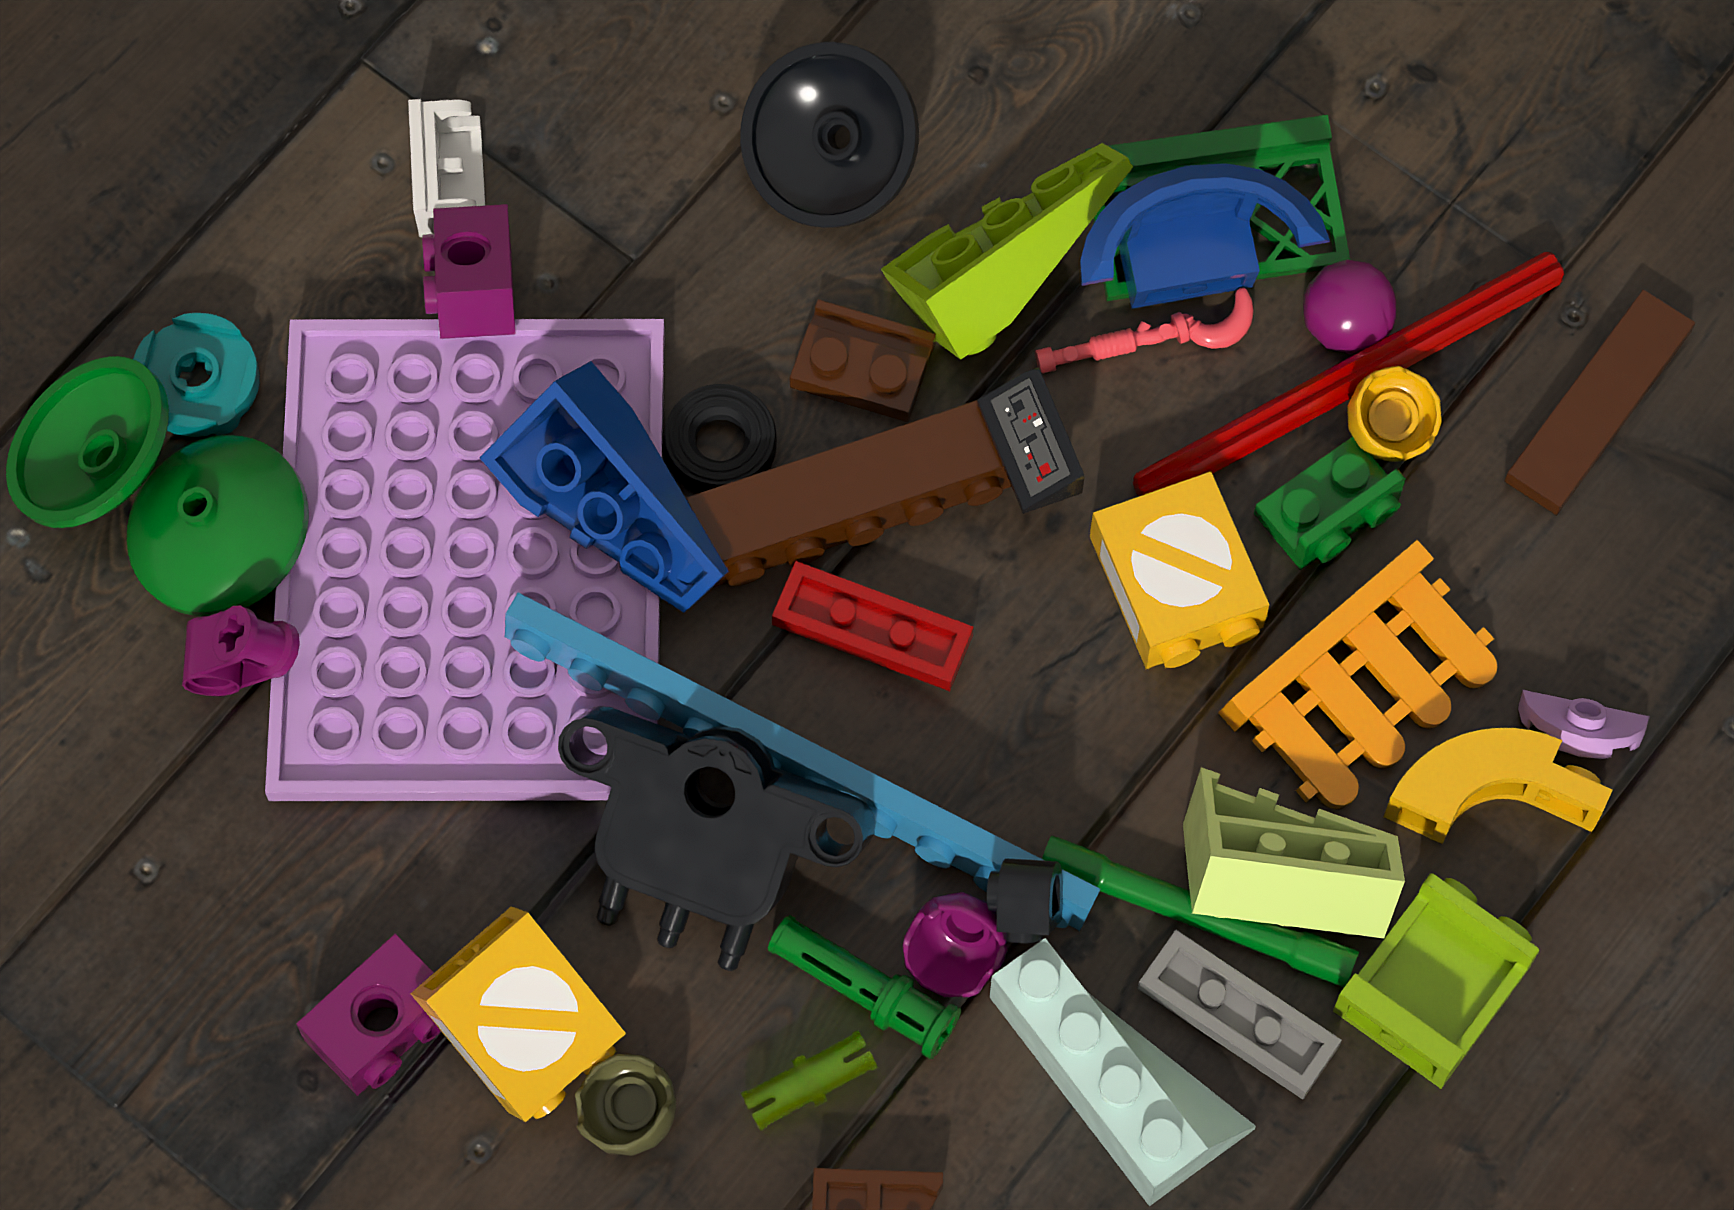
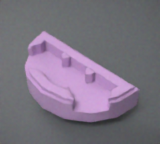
M1527 690L1522 691L1518 706L1521 722L1527 729L1534 725L1544 733L1563 740L1558 750L1578 757L1597 759L1611 757L1613 749L1629 747L1630 751L1638 748L1645 735L1650 717L1607 708L1590 699L1578 698L1569 700Z

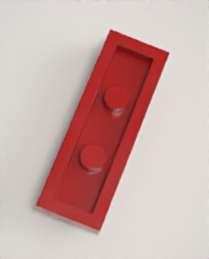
M795 561L772 614L773 626L950 691L974 631V627L798 561Z

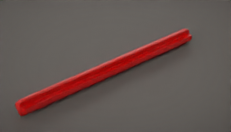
M1543 252L1376 344L1137 472L1133 477V486L1137 495L1142 496L1208 472L1213 474L1351 399L1357 385L1367 375L1393 366H1401L1406 369L1560 285L1565 275L1562 265L1551 252Z

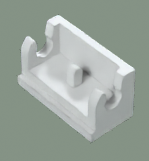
M421 99L408 100L413 210L419 237H422L423 234H434V208L485 206L480 116H471V102L440 100L421 102Z

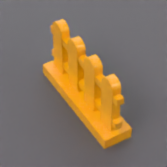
M1418 540L1237 693L1218 712L1234 732L1250 720L1260 732L1252 742L1261 752H1264L1272 745L1304 782L1295 791L1305 802L1315 795L1329 808L1341 809L1346 807L1356 798L1359 790L1357 778L1348 768L1353 761L1362 754L1374 767L1384 769L1393 766L1402 758L1405 752L1404 739L1394 727L1408 714L1417 725L1423 728L1437 727L1448 718L1451 712L1450 698L1440 687L1454 674L1466 687L1480 688L1491 681L1497 672L1496 659L1486 647L1494 640L1492 635L1484 627L1474 634L1442 598L1451 590L1444 581L1439 578L1431 585L1420 573L1434 558ZM1389 601L1399 614L1385 625L1376 615L1375 611ZM1408 626L1415 630L1443 662L1430 674L1397 638ZM1342 640L1353 653L1342 663L1338 664L1329 654V651ZM1363 665L1397 702L1384 714L1350 677ZM1296 680L1307 693L1292 705L1282 691ZM1317 705L1350 741L1337 755L1304 718Z

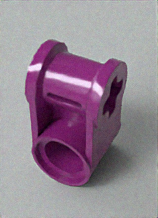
M241 605L232 606L225 611L210 616L193 618L186 625L182 686L185 690L199 695L226 696L238 692L241 688L272 678H279L290 670L298 656L300 646L299 633L295 626L285 621L269 623L260 620L252 610Z

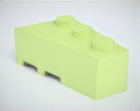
M1200 768L1183 822L1193 914L1339 932L1347 935L1385 938L1405 883L1398 836L1318 809L1316 818L1277 805L1279 794L1259 788L1257 797L1217 784L1220 777L1219 773Z

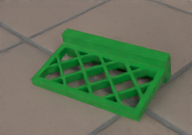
M1328 115L1109 145L1110 148L1128 157L1133 166L1114 192L1125 191L1147 177L1183 166L1226 163L1260 169L1262 171L1280 169L1275 176L1283 179L1291 167L1317 163L1321 187L1310 203L1322 217L1326 230L1330 232L1333 252L1310 255L1303 249L1298 248L1296 244L1291 242L1294 235L1290 229L1283 236L1255 216L1262 207V205L1257 203L1249 221L1250 227L1277 247L1265 262L1258 263L1260 272L1256 280L1321 271L1327 265L1350 260L1329 146L1332 134ZM1322 198L1324 199L1326 214L1316 208ZM1105 204L1092 219L1093 224L1095 223L1100 212L1105 208ZM1119 246L1116 249L1114 260L1120 253ZM1283 250L1293 257L1277 260ZM1114 262L1113 280L1103 282L1106 301L1129 298L1126 282L1118 283Z

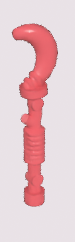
M1245 287L1237 289L1235 291V304L1232 312L1223 321L1215 324H1204L1200 320H1194L1193 315L1177 312L1171 315V323L1163 324L1153 329H1150L1151 326L1141 321L1136 331L1127 328L1108 334L1105 333L1090 337L1087 343L1053 351L1051 347L1035 350L1037 366L1041 373L1044 374L1056 371L1057 365L1091 357L1099 361L1100 359L1103 360L1130 352L1133 353L1136 352L1138 346L1153 345L1172 338H1177L1179 344L1188 342L1191 339L1197 345L1207 348H1227L1239 342L1247 334L1252 324L1254 313L1252 298Z

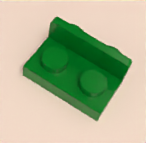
M1351 437L1258 502L1255 506L1254 515L1297 567L1302 570L1317 558L1322 563H1326L1338 556L1350 544L1352 540L1350 535L1367 523L1371 528H1376L1391 518L1401 506L1399 499L1406 478L1398 469L1387 474L1376 460L1362 450L1355 439Z

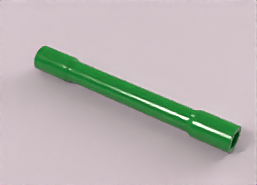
M1051 835L1042 857L1045 861L1060 862L1062 870L1100 888V892L1285 961L1294 969L1341 987H1345L1348 983L1359 954L1358 950L1307 931H1296L1277 924L1193 914L1190 890L1113 862L1104 854Z

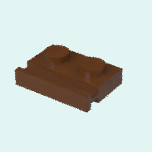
M818 299L812 321L808 325L790 375V388L909 422L927 370L931 352H933L936 344V334Z

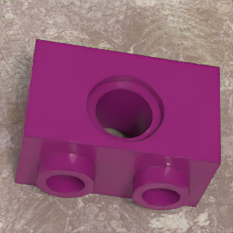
M508 204L434 208V234H423L422 245L425 272L435 271V276L423 277L426 314H438L440 339L516 334Z
M394 934L296 1023L304 1041L357 1096L369 1085L376 1089L385 1084L398 1071L402 1064V1060L399 1057L418 1040L422 1043H427L441 1032L410 994L434 972ZM387 1007L398 1012L394 1024L384 1031L374 1032L364 1027L367 1016L375 1009Z

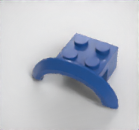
M1226 163L1183 166L1147 177L1119 193L1100 212L1085 240L1080 260L1081 284L1083 286L1112 281L1114 278V257L1119 246L1132 309L1230 292L1242 287L1246 289L1252 288L1260 272L1249 222L1257 203L1268 208L1286 223L1295 236L1298 248L1328 243L1330 239L1323 219L1313 205L1285 180L1260 169Z

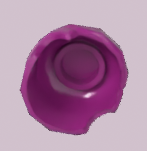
M1343 260L1327 265L1308 284L1303 294L1305 326L1327 349L1349 355L1356 354L1376 344L1391 333L1396 320V296L1393 287L1385 274L1370 263Z
M964 892L933 897L917 912L905 934L902 944L905 968L921 987L940 996L971 997L977 995L996 971H999L1009 949L1007 941L1003 939V932H996L997 913L988 910L987 902Z

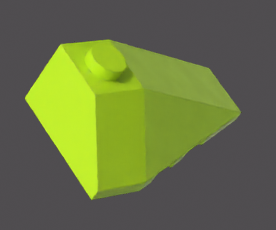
M1101 143L1037 177L1031 185L1033 193L1021 199L1015 198L1002 202L999 197L982 206L983 219L955 234L948 224L926 236L881 268V270L929 332L936 334L937 343L960 360L967 355L979 353L995 341L997 333L1014 321L1133 166L1128 157Z

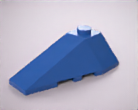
M592 361L555 380L479 457L520 506L537 517L546 514L572 531L569 538L586 549L591 545L595 546L619 562L622 573L683 613L689 610L729 572L633 408Z

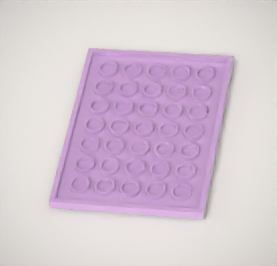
M438 319L290 320L283 457L293 466L304 485L309 506V521L301 553L288 575L276 587L274 621H285L295 626L299 633L300 646L298 656L290 670L279 678L271 679L265 794L268 801L608 800L611 791L610 786L574 773L561 760L558 742L564 727L588 709L597 706L612 707L658 724V720H650L637 714L627 706L625 698L605 688H602L601 691H594L580 685L569 676L568 669L546 658L544 661L538 662L520 654L512 647L511 640L504 637L505 613L519 592L659 664L660 597L622 573L620 563L595 546L591 545L586 549L569 538L572 531L546 514L537 517L520 506L479 457L555 380L592 361L633 408L663 459L664 319H515L516 334L447 339H440ZM584 727L583 739L585 745L595 754L605 755L607 753V742L604 735L593 727Z

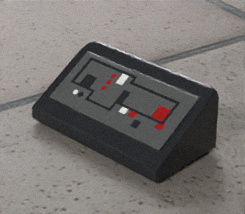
M1039 367L1022 373L977 400L978 408L1023 514L1082 494L1085 479L1083 470Z

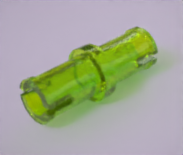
M858 1030L852 1032V1035L807 1059L803 1054L791 1059L793 1067L748 1091L744 1090L740 1094L748 1110L770 1098L775 1099L774 1103L752 1114L759 1130L766 1129V1126L810 1102H813L815 1107L827 1101L825 1094L870 1070L877 1069V1064L870 1051L848 1063L843 1061L844 1058L866 1047L867 1044Z

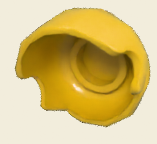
M1401 366L1380 369L1367 375L1357 385L1347 405L1348 430L1358 446L1373 458L1389 462L1406 461L1427 451L1434 443L1442 423L1440 398L1426 378Z

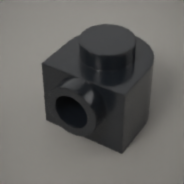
M1005 858L1000 871L990 872L987 884V906L989 911H997L996 932H1003L1004 940L1015 943L1038 942L1043 939V935H1050L1061 922L1063 876L1060 862Z

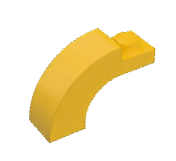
M1490 728L1465 733L1449 739L1423 755L1399 781L1390 797L1383 817L1443 844L1454 822L1471 807L1489 800L1512 799L1531 804L1593 832L1613 790L1601 785L1600 779L1595 774L1582 767L1574 765L1562 767L1553 763L1563 740L1526 729Z

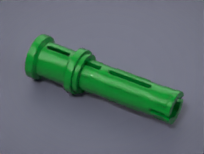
M792 915L786 916L769 942V952L779 955L823 984L830 986L871 1011L870 1019L874 1021V1026L881 1030H886L889 1027L922 1046V1055L929 1059H933L939 1053L959 1020L961 1008L951 1003L945 1007L914 988V979L907 975L895 974L892 978L851 954L845 948L838 946L800 923Z

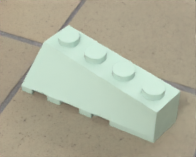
M1046 938L992 975L990 999L1149 1206L1255 1130L1256 1126L1087 992Z

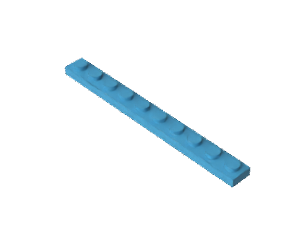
M519 592L505 613L504 637L511 640L512 647L523 656L538 662H542L546 658L568 669L569 676L580 685L594 691H601L602 688H605L625 698L627 706L637 714L650 720H659L662 717L682 727L683 733L691 737L700 730L716 726L744 730L760 740L772 756L776 768L850 794L864 801L872 810L875 818L874 835L881 838H891L893 835L915 846V852L928 863L940 868H949L952 865L974 877V883L985 892H987L990 872L1000 871L1005 858L1043 860ZM1062 870V920L1056 927L1066 928L1069 925L1080 931L1101 889Z

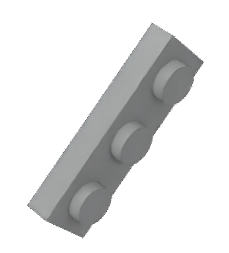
M1177 930L1174 931L1138 984L1140 991L1301 1099L1305 1098L1342 1041Z

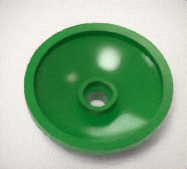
M110 356L84 363L70 370L51 384L27 411L9 449L6 464V481L9 494L17 508L30 519L43 526L68 528L85 524L108 514L135 493L155 466L163 448L169 420L168 398L158 377L136 360L120 356Z
M222 435L205 438L181 448L156 467L140 488L132 505L127 525V550L136 577L143 587L158 601L180 613L204 617L225 611L232 606L241 605L249 607L268 595L282 582L301 553L309 521V506L304 485L293 466L279 452L253 438ZM207 502L205 510L201 514L193 516L195 510L201 504Z

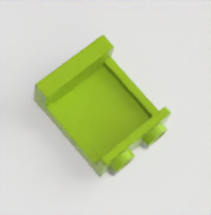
M1430 873L1423 882L1415 899L1359 974L1355 973L1343 988L1333 1012L1442 1089L1530 969L1539 949L1531 943V935L1519 923L1505 916H1500L1497 919L1477 905L1476 896L1465 885L1452 878H1445L1443 881Z

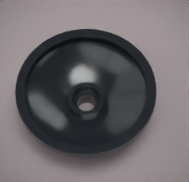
M820 42L799 47L775 61L758 79L747 99L740 129V143L744 165L749 178L761 197L785 217L801 224L821 228H839L860 223L887 207L897 197L910 177L919 145V123L914 101L899 74L882 58L868 50L838 42ZM845 126L850 132V142L846 147L840 149L835 142V135L838 129Z

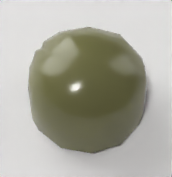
M617 1053L595 1064L575 1092L578 1118L576 1127L578 1131L608 1154L633 1156L656 1147L669 1133L675 1119L676 1098L673 1083L664 1068L643 1055Z

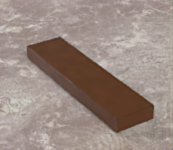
M1643 289L1508 471L1504 482L1557 516L1690 335L1696 322Z

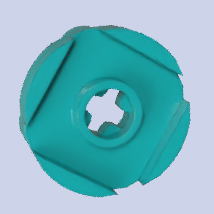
M208 313L183 314L172 318L173 324L164 327L157 334H155L154 330L151 331L139 344L133 360L140 362L154 373L166 391L169 405L167 431L181 436L201 437L210 434L225 435L236 429L241 421V417L252 406L260 383V371L250 343L242 336L241 331L227 319ZM196 363L205 364V370L211 377L207 382L201 383L200 386L190 387L185 379L179 378L182 371H193Z

